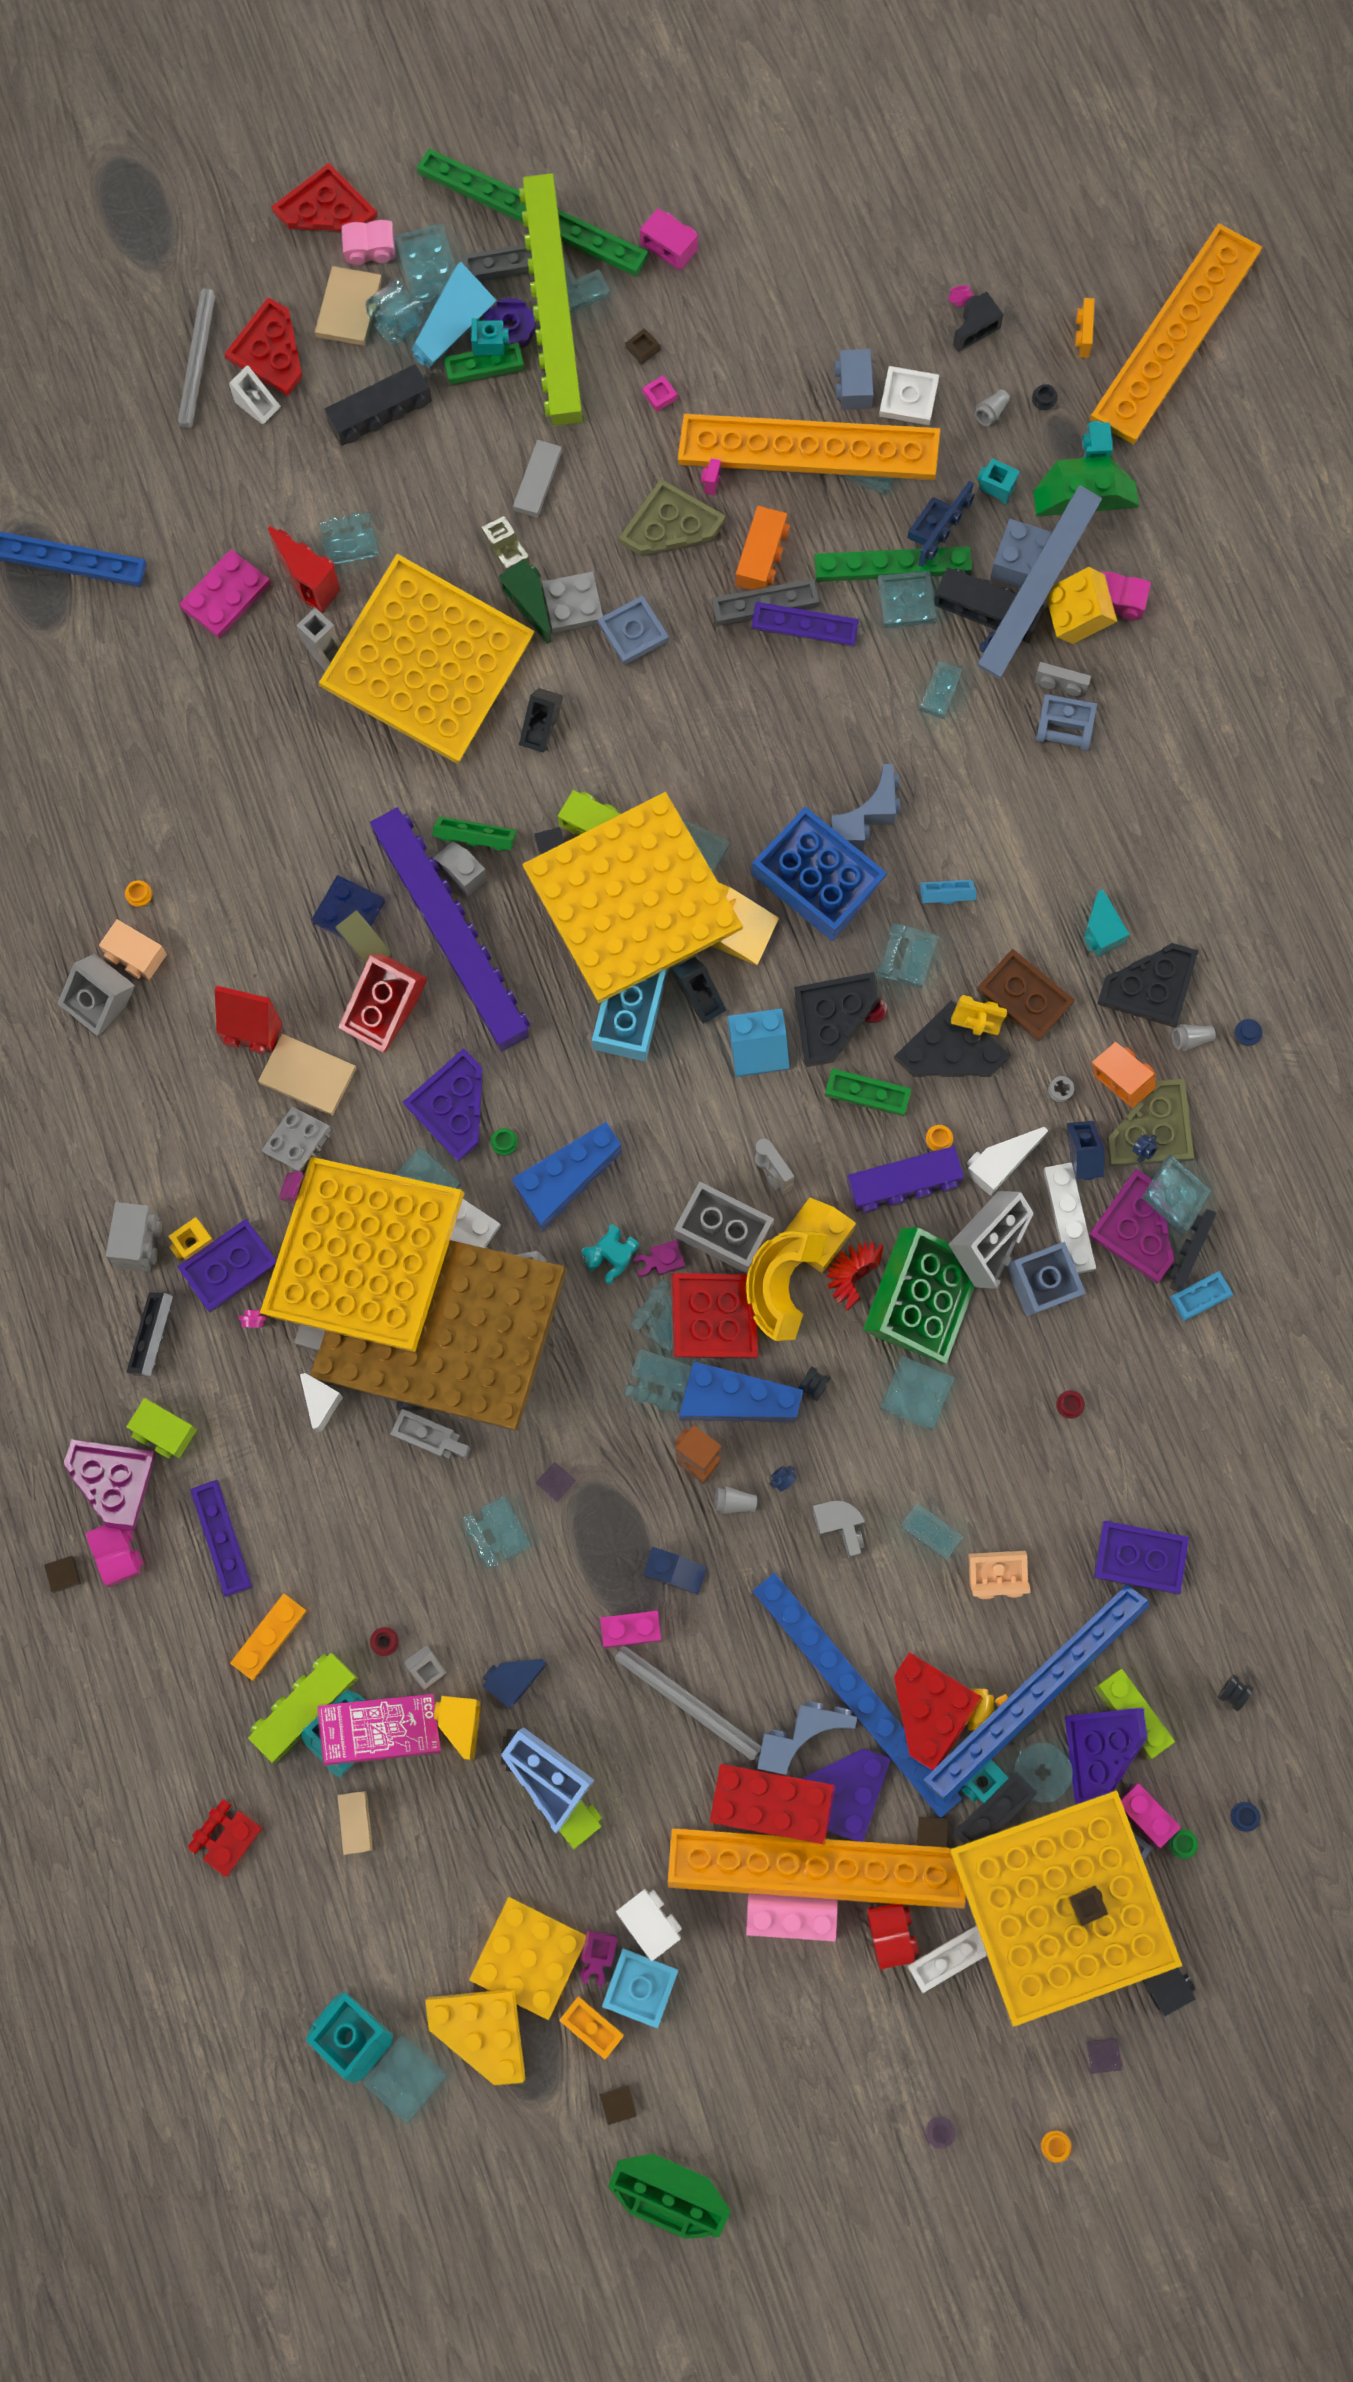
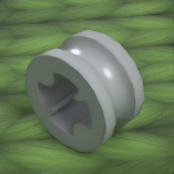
M1056 1077L1050 1083L1048 1093L1054 1101L1065 1102L1073 1095L1074 1084L1068 1077ZM1057 1083H1061L1063 1087H1068V1091L1064 1093L1065 1096H1061L1060 1092H1055L1054 1088H1057Z

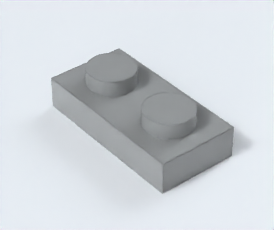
M1040 662L1034 682L1047 689L1056 688L1063 690L1072 696H1085L1091 676Z

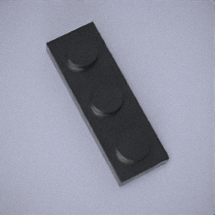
M1206 1209L1202 1215H1196L1190 1227L1194 1231L1191 1240L1185 1239L1179 1254L1183 1255L1180 1265L1175 1263L1168 1278L1172 1280L1170 1289L1180 1292L1185 1287L1217 1215L1216 1212Z
M149 1292L126 1373L135 1376L151 1377V1373L156 1366L158 1348L164 1337L165 1323L171 1312L172 1295Z
M1016 1771L985 1803H982L962 1822L953 1833L963 1844L995 1834L1037 1795V1792Z

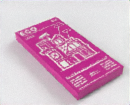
M428 1694L318 1706L317 1714L323 1766L440 1753L437 1720H434V1695Z

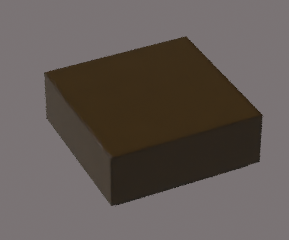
M645 328L625 342V348L641 365L661 350V345Z
M73 1556L44 1565L52 1593L81 1584Z
M918 1817L917 1846L947 1848L948 1819Z
M1096 1885L1067 1897L1080 1926L1109 1914Z
M629 2085L600 2094L607 2125L637 2117Z

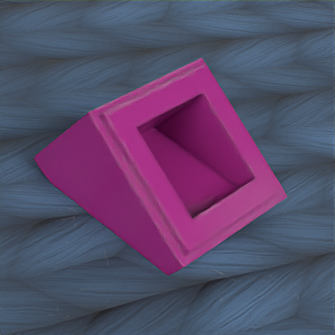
M296 1171L286 1175L279 1195L280 1200L296 1203L304 1179L302 1172Z

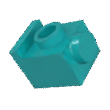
M472 318L471 341L473 354L504 355V344H509V330L504 328L503 321H477V318Z
M1092 421L1087 424V433L1083 434L1082 447L1083 450H1086L1084 458L1109 456L1111 458L1113 446L1110 422Z
M992 458L987 467L983 466L977 477V481L980 482L979 490L1002 500L1001 503L1006 505L1017 485L1020 471Z
M990 1760L965 1784L962 1791L973 1803L977 1800L985 1803L1009 1778ZM980 1776L987 1780L984 1788L978 1787L976 1783L977 1778Z

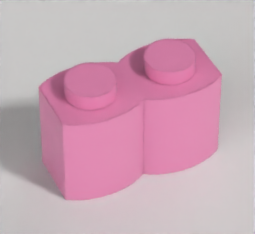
M377 220L367 224L354 222L342 225L343 254L346 263L353 265H362L369 261L386 263L396 258L392 221Z

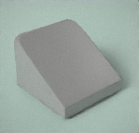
M427 1645L404 1662L423 1690L447 1674L444 1667Z

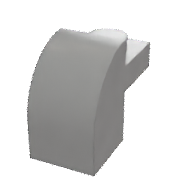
M830 1501L814 1505L812 1512L819 1537L841 1531L848 1559L860 1556V1549L864 1548V1542L861 1532H855V1527L863 1526L865 1523L861 1513L854 1506L843 1501Z

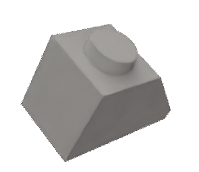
M453 841L433 857L437 865L467 897L488 881L485 868L468 850Z

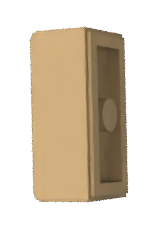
M367 1791L338 1795L343 1854L373 1851Z

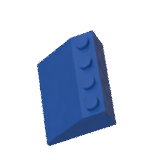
M804 807L752 862L751 875L833 941L855 917L886 877L887 872L807 807Z

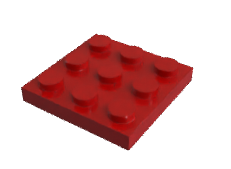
M673 1273L671 1275L673 1358L755 1359L758 1357L757 1323L753 1318L756 1315L752 1304H748L747 1274Z

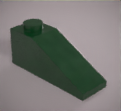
M523 558L498 576L500 588L542 639L549 644L552 641L539 579L541 575L533 564L529 566Z

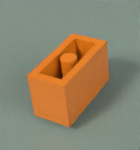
M1114 1042L1092 1061L1094 1076L1131 1108H1134L1156 1088V1074L1153 1068L1147 1063L1142 1064L1136 1059L1132 1050L1128 1047L1123 1048L1117 1042Z

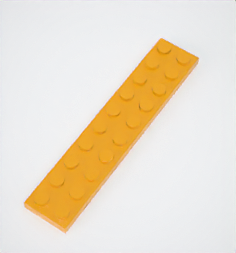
M1218 223L1091 414L1090 421L1110 422L1111 433L1133 445L1136 443L1258 258L1262 246Z
M684 414L678 464L708 467L710 459L714 458L721 460L722 468L935 480L940 428Z
M672 1828L668 1888L962 1909L965 1907V1893L949 1851L952 1848L826 1839L825 1845L773 1835Z

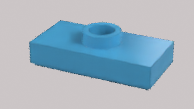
M973 880L919 883L922 903L941 902L943 904H953L956 901L976 900L977 891Z
M1218 1271L1172 1295L1170 1300L1182 1321L1185 1322L1231 1298L1233 1293L1221 1272Z

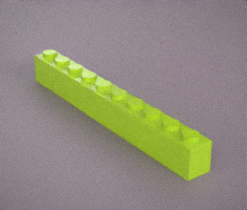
M551 173L523 177L524 188H519L521 204H526L527 211H522L524 228L529 227V235H525L527 251H532V258H528L529 274H534L535 282H530L532 298H537L538 305L533 306L535 322L540 321L541 328L536 329L537 344L543 345V353H539L540 369H545L546 377H541L543 393H548L549 401H544L546 417H551L553 426L582 423V409L554 176Z

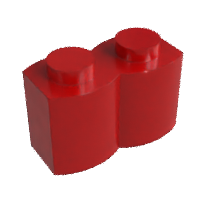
M887 1903L866 1908L878 1968L882 1970L914 1963V1955L919 1954L915 1936L910 1937L907 1925L912 1924L909 1907H903V1904Z

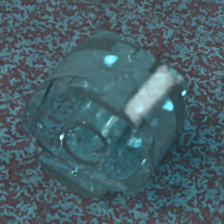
M397 279L366 300L367 314L369 318L374 316L377 322L374 327L391 344L395 342L398 344L423 325L420 310L423 308L421 302L416 296L411 297L403 284Z

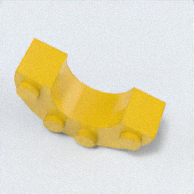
M812 1231L783 1232L772 1240H767L754 1255L747 1274L748 1304H752L756 1315L753 1317L755 1322L771 1339L775 1341L796 1339L803 1313L794 1306L790 1298V1277L794 1269L801 1262L820 1261L828 1235Z

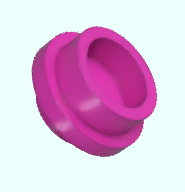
M968 285L956 286L950 289L948 300L953 302L955 306H963L974 294Z
M245 1310L244 1315H239V1320H241V1327L259 1328L264 1327V1321L267 1320V1316L261 1315L260 1310Z

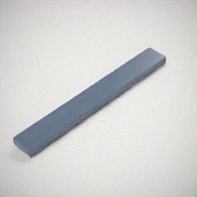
M1081 485L1078 486L977 663V667L998 679L1002 676L1102 500L1101 497Z

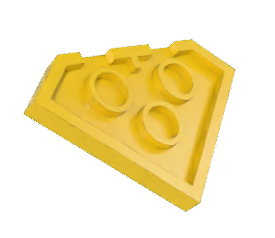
M514 1989L428 1997L425 2000L429 2031L493 2085L523 2083L525 2081Z

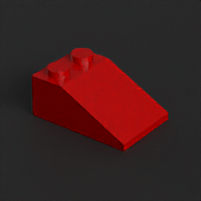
M383 953L370 955L338 1028L385 1053L418 1002L428 978Z
M216 985L214 990L216 1031L223 1044L233 1048H238L239 1045L249 1047L250 1051L258 1054H265V1051L273 1053L282 1021L270 998Z

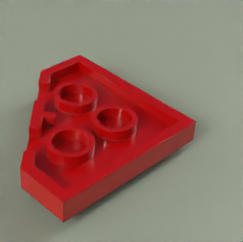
M327 163L271 206L274 215L288 229L342 232V225L354 222L367 224L378 218L377 211L330 163Z
M267 297L224 355L227 361L242 370L249 366L259 380L289 396L303 378L291 316L288 308Z
M909 1652L894 1675L909 1755L933 1771L947 1757L983 1698Z

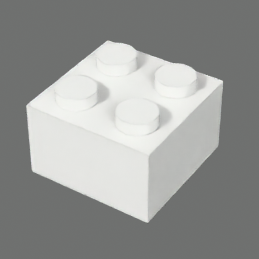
M645 1888L620 1907L616 1913L652 1962L681 1939L678 1932L682 1928L672 1914L666 1917L661 1910L664 1903L655 1890L649 1893Z

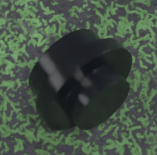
M1049 384L1040 385L1032 394L1034 406L1041 410L1052 409L1058 400L1055 388Z

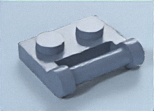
M1045 694L1036 741L1044 742V740L1074 745L1079 746L1080 750L1088 751L1097 703ZM1047 724L1083 730V736L1047 730Z

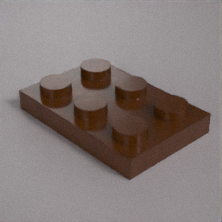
M1014 949L1002 959L976 990L990 1002L998 1003L1000 1008L1007 1009V1016L1038 1042L1075 1001V999Z

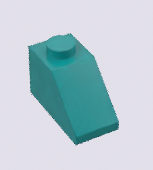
M1103 889L1098 891L1084 933L1086 947L1089 951H1094L1097 957L1125 944L1130 935Z

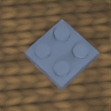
M643 595L597 619L600 629L623 666L669 642V636Z

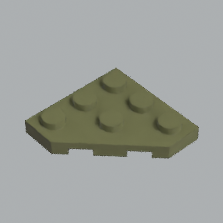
M660 479L619 537V544L642 556L713 541L726 522V516Z
M1185 1079L1157 1081L1156 1088L1140 1101L1107 1139L1110 1166L1185 1162L1194 1159ZM1144 1134L1149 1137L1152 1135L1157 1136L1155 1140L1158 1143L1156 1153L1149 1160L1145 1159L1142 1163H1139L1137 1161L1139 1157L1132 1152L1134 1144Z

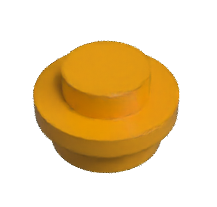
M133 881L125 890V898L130 905L142 907L150 902L152 889L144 881Z
M935 1125L926 1134V1144L932 1151L949 1148L953 1143V1134L944 1125Z
M1058 2130L1049 2131L1041 2140V2151L1049 2161L1059 2163L1066 2160L1070 2155L1071 2142L1063 2132Z

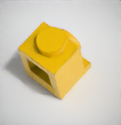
M196 1217L168 1236L173 1242L169 1247L178 1260L181 1258L188 1260L213 1242L211 1236ZM190 1240H196L194 1245L189 1248L187 1247Z

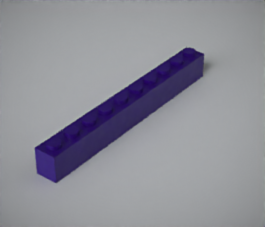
M397 807L370 821L374 835L499 1050L503 1052L528 1038V1027L531 1026L524 1012L518 1013L514 1006L518 1004L515 996L510 989L505 991L501 984L504 982L501 972L497 967L493 969L488 962L491 959L485 945L479 946L475 938L478 937V934L472 923L466 924L462 916L466 914L459 901L453 902L449 894L453 892L447 880H440L437 874L440 871L433 857L428 858L424 850L427 847L421 836L415 837L411 829L414 828V825L407 813L402 815Z

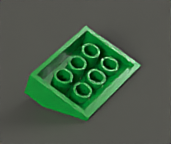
M919 1227L900 1228L863 1331L887 1343L947 1364L975 1287L948 1245L949 1243Z

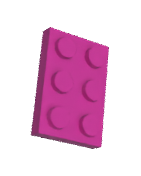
M230 549L179 603L181 610L220 639L270 586L271 582L268 577Z

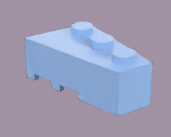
M525 1728L520 1729L501 1755L521 1785L526 1788L533 1798L537 1808L542 1811L555 1833L562 1828L595 1781Z

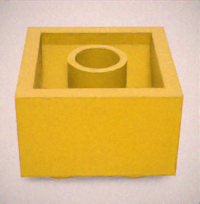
M809 1198L784 1232L812 1231L828 1235L820 1261L806 1262L822 1274L854 1232L856 1222L833 1206Z
M441 1696V1702H436L434 1720L438 1721L439 1728L463 1759L475 1761L481 1702L477 1699Z

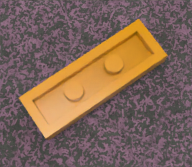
M283 1593L230 1664L249 1679L255 1681L307 1613V1610Z

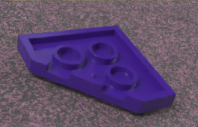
M464 1048L403 1101V1105L458 1163L479 1145L483 1073L482 1067Z
M1144 1708L1065 1716L1075 1805L1113 1792L1147 1739Z
M861 1749L801 1778L835 1785L828 1831L854 1841L863 1842L891 1760L890 1758Z

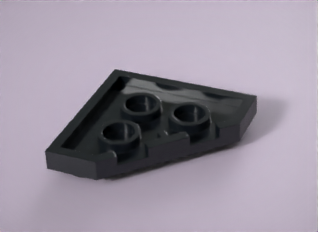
M1171 943L1163 947L1162 950L1150 956L1147 955L1118 972L1107 975L1104 979L1097 1005L1176 1028L1198 950Z
M874 972L794 987L806 1067L833 1063L877 1005L879 994Z
M951 1000L894 1056V1059L913 1077H925V1075H941V1077L980 1075V1077H991L1011 1055L986 1032H982L979 1036L973 1034V1029L951 1024V1018L957 1006Z

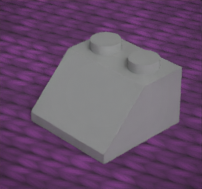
M94 953L73 964L57 1004L99 1036L126 1007L135 985Z

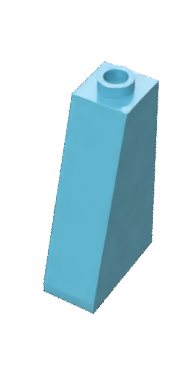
M461 261L452 272L411 349L417 362L423 366L426 365L428 368L434 365L472 327V318H477V321H479L497 301Z

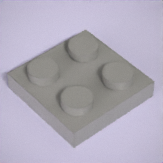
M593 571L542 582L553 633L598 624L597 619L603 617Z

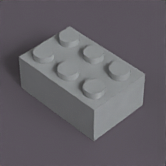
M699 1181L674 1228V1237L748 1274L754 1255L765 1243L773 1228L774 1218Z

